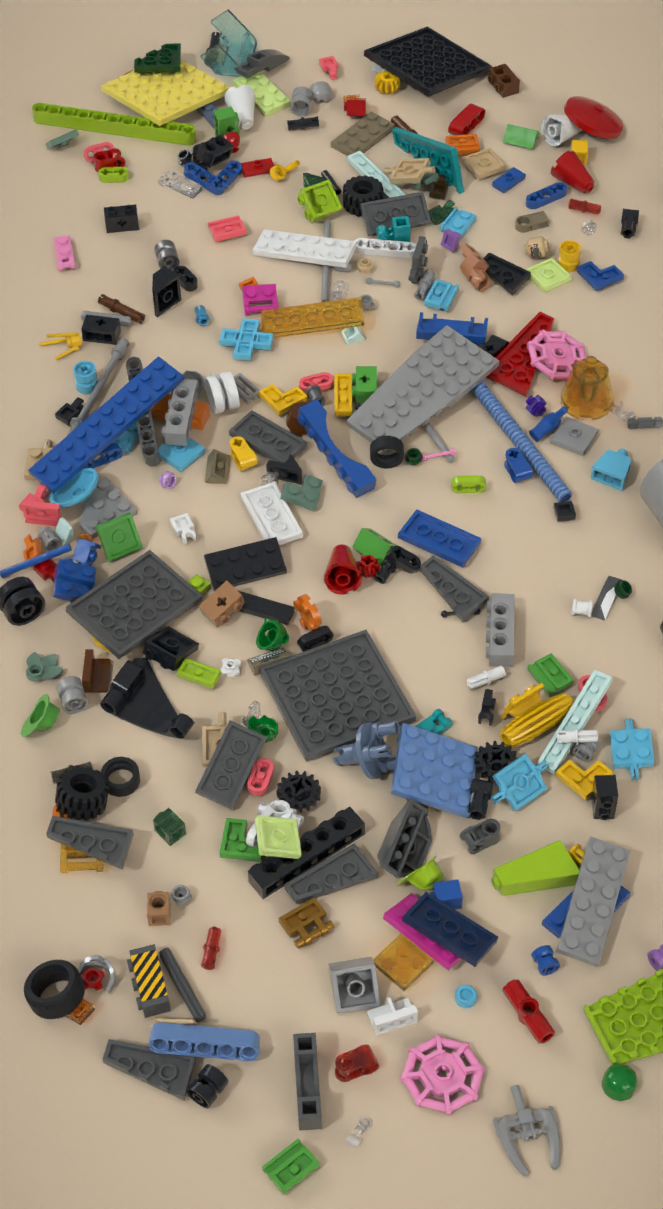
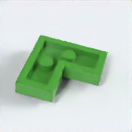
M226 818L219 853L220 858L262 861V855H259L258 846L254 848L246 844L247 820Z

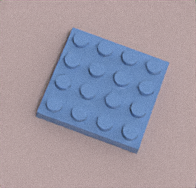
M403 723L399 731L391 794L408 800L413 799L418 803L468 818L471 814L468 813L471 798L470 790L472 780L475 779L476 770L474 758H476L475 752H478V747Z

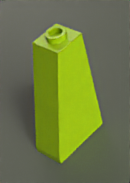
M558 840L494 868L491 882L495 890H499L502 896L567 887L576 884L579 868L561 840Z

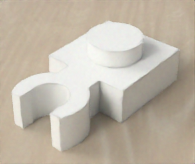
M187 513L170 518L173 530L177 536L182 535V542L184 544H187V537H191L193 541H196L194 525Z

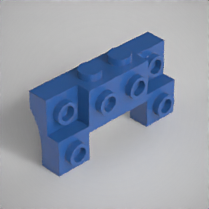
M420 312L416 339L430 340L448 325L472 343L485 344L488 318H485L484 324L474 323V317H471V321L437 319V314H433V319H424L423 312Z

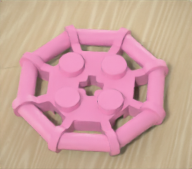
M541 330L532 341L527 343L526 347L529 350L531 366L546 374L550 380L570 379L574 381L584 369L589 367L584 344L579 343L566 334V331L552 332ZM542 340L546 342L545 344H540ZM536 350L540 351V357H537ZM573 364L578 365L575 369L572 367ZM556 370H566L567 372H556Z
M438 1034L434 1038L408 1050L409 1055L400 1079L401 1082L405 1083L414 1098L416 1106L427 1107L450 1115L452 1111L478 1099L477 1094L482 1076L485 1073V1067L481 1066L468 1042L463 1043L440 1037V1034ZM434 1047L437 1048L436 1051H434V1052H432V1053H430V1054H428V1055H426V1056L423 1054V1053H425V1052L431 1050V1049L434 1048ZM442 1047L454 1049L457 1052H452V1054L446 1053V1050H443ZM464 1055L471 1066L466 1067L460 1057ZM416 1060L421 1061L420 1071L413 1072ZM439 1070L448 1071L447 1077L438 1076ZM473 1074L469 1088L464 1084L466 1075ZM413 1080L421 1081V1083L425 1087V1090L422 1093L419 1091L418 1087L416 1086ZM458 1091L464 1093L463 1096L450 1102L449 1096ZM429 1094H433L435 1097L438 1098L444 1097V1102L429 1099L427 1097L429 1096Z

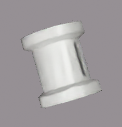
M573 598L572 615H587L591 618L593 600L585 602L577 601L576 598Z

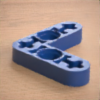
M230 161L215 176L197 164L189 162L185 164L183 174L211 193L221 195L240 175L242 165L238 161ZM222 176H228L230 179L225 180ZM200 177H206L208 180L204 181Z

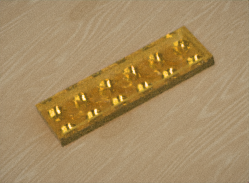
M362 297L262 310V332L273 333V338L365 326Z

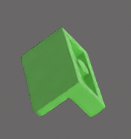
M507 124L503 142L533 149L536 139H539L540 132Z
M362 528L352 547L363 555H371L374 558H378V564L382 565L383 561L387 558V551L397 545L370 528Z

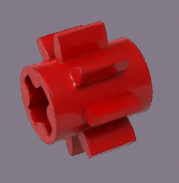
M371 555L361 556V562L357 561L360 572L365 578L375 577V571L379 572L380 570L378 558H374Z

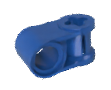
M517 448L508 449L505 454L506 461L504 466L512 481L517 483L532 478L531 466L521 451Z

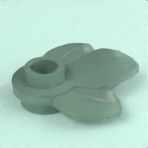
M33 652L27 658L28 668L26 676L30 681L37 682L43 678L53 679L63 672V668L56 666V654L41 658L36 652Z

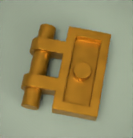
M315 897L279 917V923L290 938L297 934L300 936L299 939L294 941L297 949L304 945L312 944L314 939L319 936L324 937L329 934L328 931L335 928L331 920L323 923L322 919L327 917L326 912ZM315 925L316 929L307 933L305 929Z

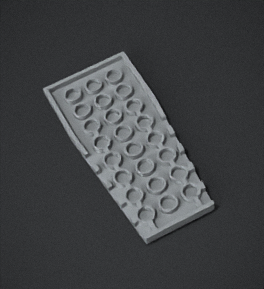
M446 325L414 352L347 419V426L371 443L381 436H394L402 441V438L415 433L417 427L427 424L428 419L432 416H438L443 408L446 406L450 407L465 396L499 366V360ZM384 449L382 451L384 453H387L388 449Z

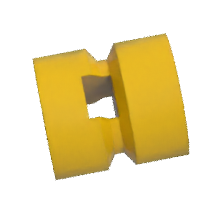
M566 240L560 244L558 263L567 272L577 270L580 264L581 245L573 240Z

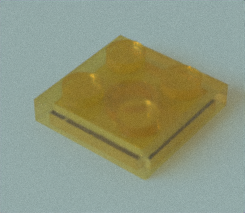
M402 933L373 959L375 967L403 991L413 984L434 963L432 957Z

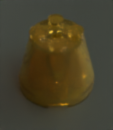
M588 356L586 359H582L573 365L561 391V406L567 407V413L577 419L584 417L596 420L607 415L612 409L614 395L608 372L609 369L594 356Z

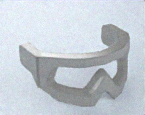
M100 955L87 957L80 963L78 968L79 974L82 975L85 970L91 967L105 968L111 976L106 992L111 993L116 984V977L110 961L102 958Z

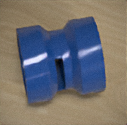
M550 945L541 946L531 954L534 962L538 964L537 969L542 976L550 975L560 968L558 960L553 957L554 952Z

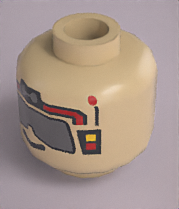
M542 236L529 238L527 245H524L525 254H529L531 259L546 257L547 253H549L548 240H545Z

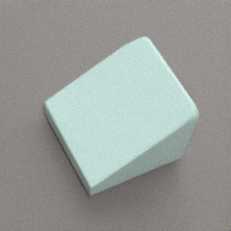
M355 322L341 331L346 344L365 340L361 328Z
M60 518L54 535L60 538L61 545L64 546L73 542L75 538L73 528L64 518Z

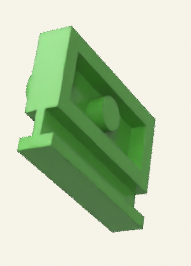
M552 653L535 661L534 664L528 665L527 670L538 684L543 683L544 687L542 689L549 697L553 693H558L573 685L574 680Z
M298 1138L262 1166V1170L269 1176V1179L279 1191L285 1195L319 1168L320 1162Z

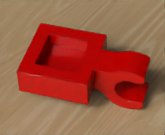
M52 559L33 566L34 571L44 581L50 578L54 583L55 567L57 564Z

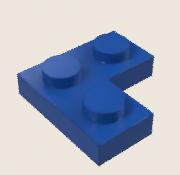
M590 261L577 267L578 274L595 291L624 279V274L615 265L600 270Z

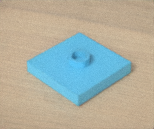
M190 437L187 446L166 445L165 442L159 447L161 459L180 472L206 452L205 447Z

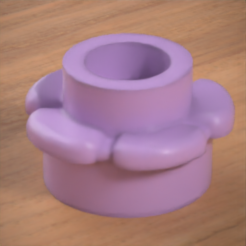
M170 471L164 472L159 480L161 487L168 489L174 487L177 481L174 473Z

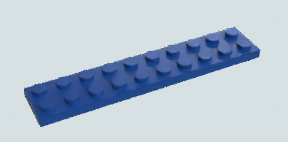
M158 356L28 470L30 475L55 494L184 380V376Z

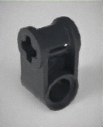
M492 335L482 346V349L495 358L509 344V341Z

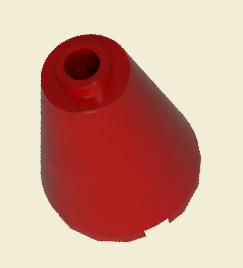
M568 150L556 160V167L552 166L551 175L582 193L591 192L594 188V180L573 150L572 152Z
M340 544L332 550L324 573V583L331 592L344 595L348 594L351 590L354 592L359 588L362 574L350 547Z

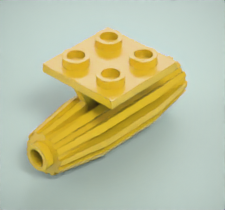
M543 683L537 686L534 684L529 686L524 691V694L521 696L516 694L509 700L510 703L504 707L505 711L501 715L502 720L510 715L515 718L499 732L500 740L504 742L505 747L511 745L513 748L535 739L565 718L574 703L573 698L570 695L561 693L541 701L540 691L544 687Z

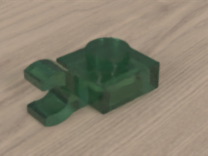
M449 200L443 207L438 205L429 210L430 220L435 225L445 221L454 208L452 206L455 203Z

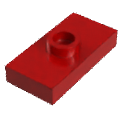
M272 158L241 163V170L244 177L270 173V169L274 164Z

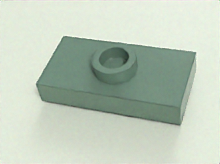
M75 129L46 143L47 149L57 145L63 147L69 144L68 141L77 137L79 133Z

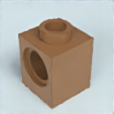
M155 891L147 893V918L149 926L170 925L169 892Z

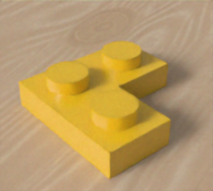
M271 384L259 391V397L278 416L290 411L295 403L308 401V396L298 386L282 393L274 384Z
M568 760L556 771L555 776L586 801L592 795L594 776L613 775L614 772L599 760L585 772L571 760Z

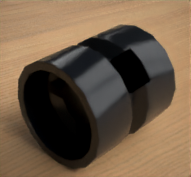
M206 1064L198 1074L199 1079H194L186 1089L188 1096L194 1102L207 1109L217 1099L216 1093L220 1094L229 1083L227 1077L210 1064Z

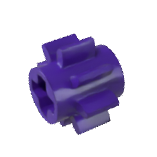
M531 395L526 400L528 405L525 408L533 416L537 414L542 416L547 411L545 407L547 402L541 396L537 395L534 398Z

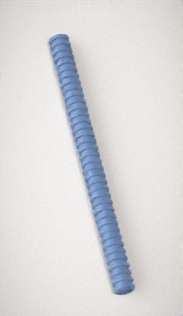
M482 380L471 392L477 397L514 446L521 451L526 461L543 483L546 484L555 498L558 499V502L569 501L573 495L572 491L566 486L560 476L554 471Z

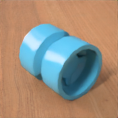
M80 361L73 368L76 389L82 394H91L98 382L96 366L90 361Z

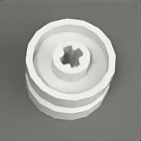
M230 371L220 373L219 378L215 375L204 378L207 398L214 414L224 412L225 406L229 410L239 408V394L234 377Z

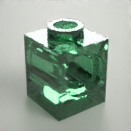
M170 808L158 813L153 819L154 831L169 846L186 835L185 823Z

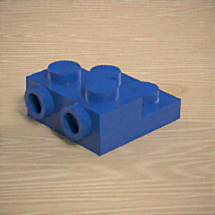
M71 558L60 559L55 567L53 597L71 601L76 596H83L93 589L96 568L91 567L89 563H75Z

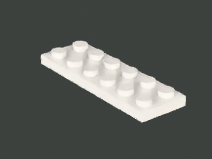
M264 229L252 251L255 256L346 268L357 245L356 241Z

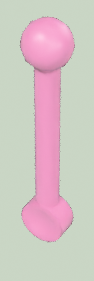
M452 448L450 451L430 455L422 454V462L426 461L428 458L439 457L449 454L455 455L457 451L456 449Z

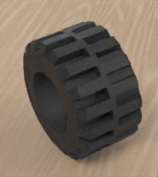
M359 175L352 177L351 180H347L343 185V206L352 215L362 216L361 203L383 199L382 183L372 176Z
M71 767V770H65L64 774L61 773L57 781L56 807L61 809L63 815L67 814L68 818L84 819V821L89 820V818H97V815H101L107 805L109 782L106 780V776L100 774L98 770H93L91 767Z

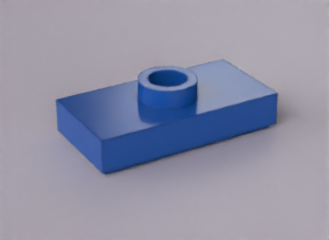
M513 167L492 182V186L505 193L524 180L526 174Z

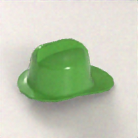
M47 694L40 697L34 710L25 721L21 730L22 737L29 736L35 729L47 730L56 722L60 709L49 702Z

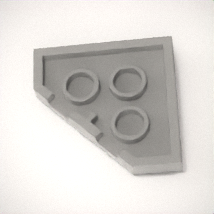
M105 477L98 481L97 487L86 501L80 523L81 530L92 540L98 536L95 526L128 512L133 517L137 515V509Z

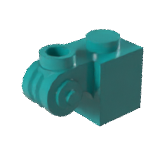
M408 216L392 217V226L388 229L386 225H380L376 228L379 240L410 242L411 226Z

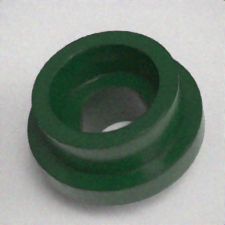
M416 448L409 449L405 454V461L410 465H417L423 460L422 453Z
M619 580L614 584V591L618 597L626 599L632 593V587L628 581Z

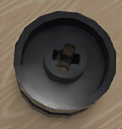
M28 577L13 578L0 587V610L12 625H26L35 620L44 610L45 599Z

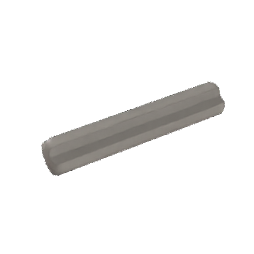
M83 311L81 314L83 321L86 315L119 318L120 326L129 327L131 324V317L91 311Z

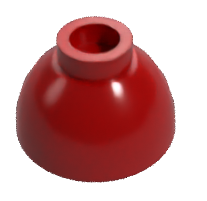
M226 133L223 137L234 146L232 153H236L240 145L239 133Z

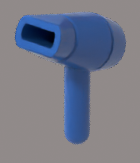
M563 406L556 413L552 412L546 415L536 427L529 431L530 436L536 442H539L543 436L559 426L561 423L560 418L567 413L568 408Z

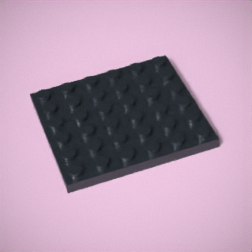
M428 26L364 50V56L370 61L378 64L381 68L386 69L392 75L397 76L403 82L408 83L428 97L488 73L489 68H492V65Z

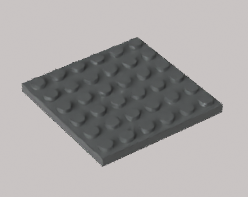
M367 629L259 668V673L305 761L333 752V749L338 746L354 744L358 728L362 723L380 722L382 724L396 721L400 727L403 723L408 724L416 721L415 713Z

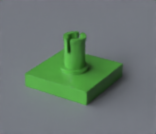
M130 512L95 526L106 559L109 562L143 548Z

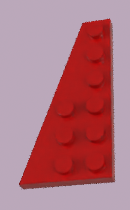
M539 312L495 357L499 360V366L486 377L526 397L537 369L530 364L531 358L526 347L527 343L532 341L539 334V331H551L554 318ZM544 340L540 342V344L546 343ZM536 350L537 357H540V351Z

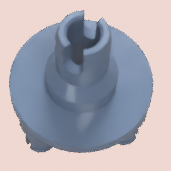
M393 721L382 724L380 722L362 723L358 728L354 744L338 746L333 749V752H339L340 755L333 757L334 763L337 766L359 764L365 775L370 779H379L384 773L391 772V770H394L396 757L389 758L392 751L386 750L391 747L389 744H385L383 736L398 734L400 731L398 722Z

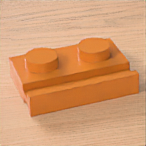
M477 134L446 136L445 138L447 145L457 148L458 155H470L480 151Z

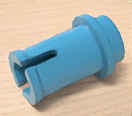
M199 305V310L198 306H196L197 324L201 326L207 325L209 316L206 314L205 307Z

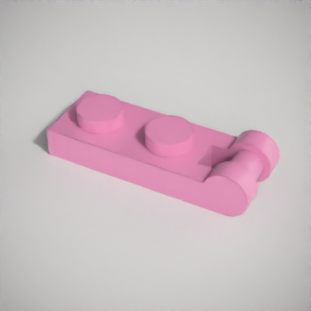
M70 235L54 237L59 271L64 270V268L75 269Z

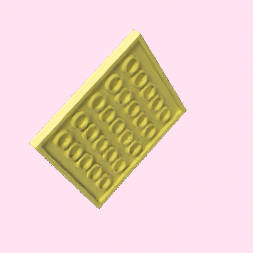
M182 59L180 72H146L140 74L134 73L133 70L126 75L101 85L102 92L159 126L224 97L226 91L231 88Z

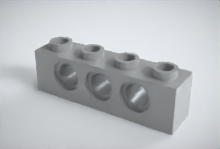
M184 379L171 390L172 399L168 401L169 413L166 412L165 414L166 426L162 428V437H165L166 445H188L199 394L197 380Z
M491 593V601H487V612H490V616H487L486 627H489L490 631H486V643H490V647H486V658H489V666L513 667L515 594Z

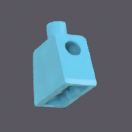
M619 449L618 452L607 450L592 466L591 479L623 491L631 466V458L628 457V452L625 449Z

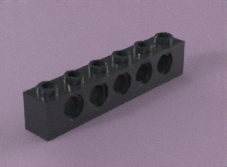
M351 807L338 811L334 817L321 822L318 827L312 831L305 832L299 838L302 854L299 859L268 856L266 860L260 864L253 865L248 870L249 883L262 899L267 898L284 887L286 883L312 869L365 835V823Z

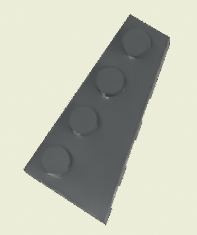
M434 555L420 565V571L462 622L466 621L489 601L487 594Z
M52 816L46 833L47 838L121 870H123L134 835L133 830L56 816Z
M354 843L286 883L284 887L293 901L299 904L314 897L317 898L378 878V872Z
M112 1039L108 1040L103 1056L104 1064L185 1101L186 1089L189 1086L196 1062L195 1056L155 1053L148 1046Z

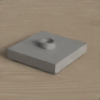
M566 416L551 438L550 443L583 456L597 436L599 429Z

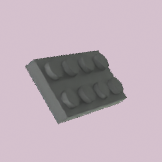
M423 191L360 204L367 236L377 235L376 228L380 225H386L387 229L392 226V217L408 216L411 228L431 223Z
M253 410L229 430V436L244 438L250 448L270 460L286 463L290 454L295 459L307 447L305 440Z
M230 720L195 793L233 810L267 737Z

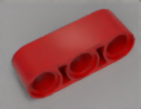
M470 103L451 121L448 132L453 135L469 134L483 120L485 109Z

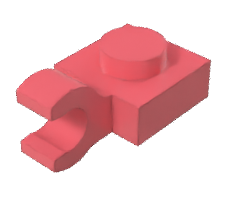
M334 56L319 59V65L323 72H329L331 80L337 79L335 72H337L338 63Z
M40 484L36 489L35 495L29 493L24 500L45 502L44 499L49 495L45 491L47 487ZM23 501L19 504V509L21 511H23Z

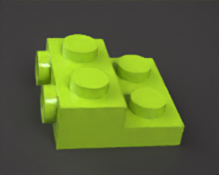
M330 180L303 188L297 196L299 205H303L305 209V218L310 220L311 223L325 219L328 215L343 209Z

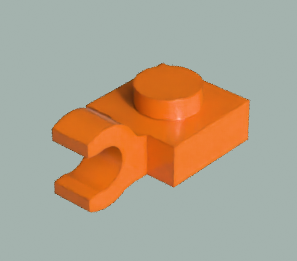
M28 534L24 538V543L26 544V549L23 551L25 561L43 554L39 539L36 537L32 540L31 535Z

